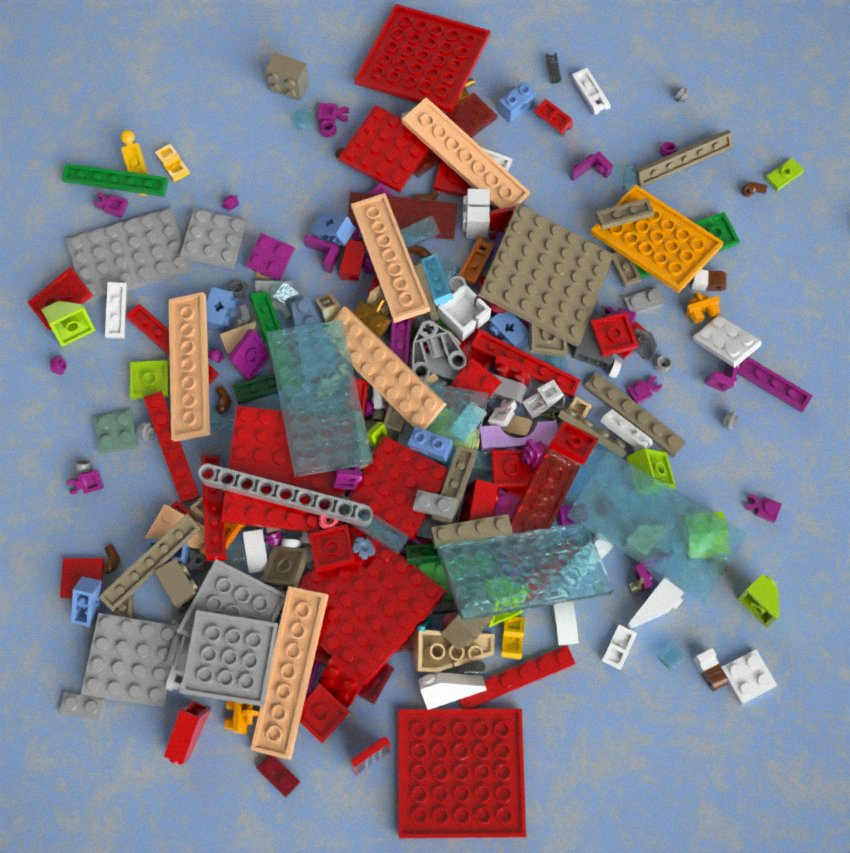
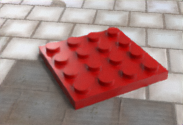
M375 105L338 158L345 165L379 183L382 182L383 185L400 193L430 148L401 123L402 118Z
M384 436L372 455L368 466L363 470L361 482H358L356 490H351L346 500L369 506L372 509L374 520L413 540L428 515L413 510L417 491L421 490L440 495L450 469ZM365 511L361 512V513H363V514L369 516V514H368L367 512H365Z

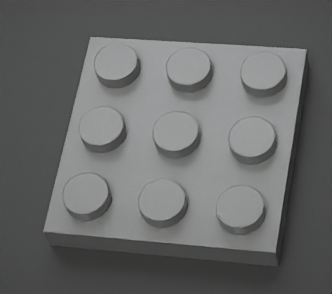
M194 208L180 257L235 270L247 221Z

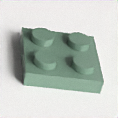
M132 410L94 417L100 455L139 447Z

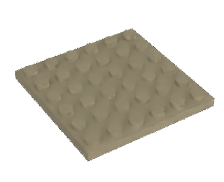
M518 203L514 208L478 296L577 347L582 341L614 254Z

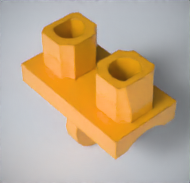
M695 292L693 295L694 299L689 300L690 305H687V312L684 313L685 317H690L694 324L704 320V312H707L710 318L717 317L720 314L718 305L720 298L718 295L708 298L707 294L702 296L700 292Z
M226 701L227 710L234 711L233 718L225 719L224 728L239 734H247L248 724H252V717H258L259 712L253 710V705Z

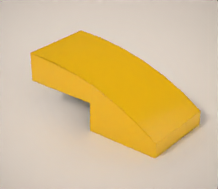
M171 144L155 151L159 161L174 182L190 174L188 168L181 161Z
M514 616L504 621L501 657L522 658L525 617Z

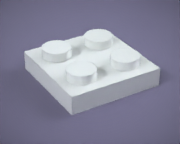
M757 649L721 667L740 705L777 686Z

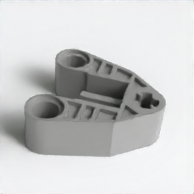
M430 320L424 321L421 324L414 339L412 350V371L416 373L419 368H425L426 374L420 377L423 381L427 380L431 375L423 343L427 342L431 359L439 358L442 356L438 339L441 338L451 367L454 370L461 371L467 365L464 353L451 334ZM430 326L431 329H434V331L431 330L432 334L424 332V330H427L426 327ZM455 357L463 358V363L460 366L453 364Z

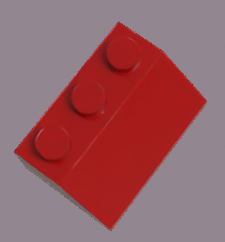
M479 479L467 484L458 507L459 515L455 523L494 517L496 514L494 507L499 497L497 492L498 485ZM490 539L481 540V541H476V542H470V543H464V544H465V545H482V544L488 542Z

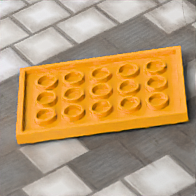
M635 184L615 206L648 198L653 208L654 216L601 230L599 223H597L591 229L590 234L679 293L720 250L724 242Z

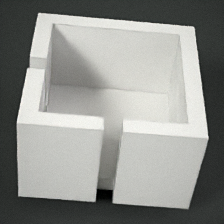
M468 189L467 196H464L462 232H466V239H478V237L488 239L490 189Z
M466 284L452 294L454 299L440 304L437 309L439 319L462 342L475 332V327L478 329L486 323L491 315V308L480 298L477 299V295Z

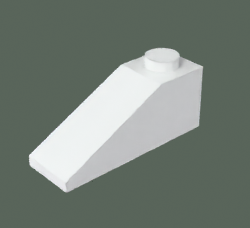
M664 577L626 628L632 629L664 615L672 607L677 609L683 601L680 597L684 592Z
M437 672L427 674L418 679L428 710L486 690L483 677L479 675Z

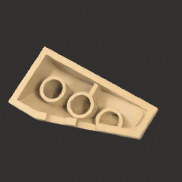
M416 630L410 635V654L417 672H440L494 655L495 634L481 633L468 647L464 645L460 650L441 634L442 631Z

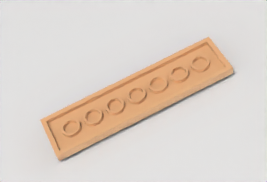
M428 98L420 102L402 119L401 123L472 188L490 189V204L495 209L516 206L529 197L531 193Z
M386 193L352 203V211L394 323L430 312L429 304Z
M200 292L169 299L171 440L174 442L210 435L206 294Z
M343 306L325 329L332 347L414 428L418 427L426 430L447 405L348 307Z
M288 586L272 656L264 707L260 706L250 750L288 760L292 758L329 596L327 594Z

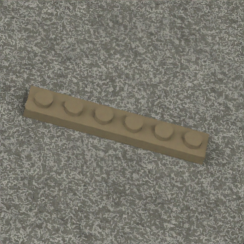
M727 129L636 169L637 185L644 187L733 148L732 132Z
M598 372L585 384L584 388L645 433L671 457L674 458L685 445V440Z
M189 513L186 514L109 586L99 598L112 612L116 610L155 573L154 570L165 564L202 527Z

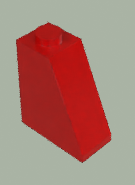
M191 701L180 710L164 757L168 758L171 763L183 765L190 758L211 711L210 707Z

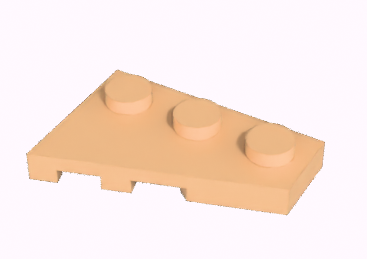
M164 504L144 539L160 540L185 515ZM199 524L202 529L187 543L190 548L201 550L205 544L204 526Z

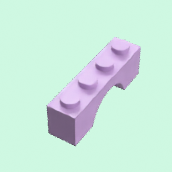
M557 421L537 422L534 431L523 438H514L507 435L499 425L480 426L481 454L491 456V450H523L526 441L530 438L534 444L541 440L549 452L554 451L549 448V445L558 432Z

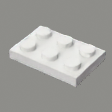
M720 315L693 336V342L734 368L761 346L759 339Z

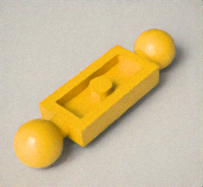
M124 130L120 135V139L126 144V146L121 147L127 171L149 175L140 144L138 142L133 144L135 140L134 133L130 130Z

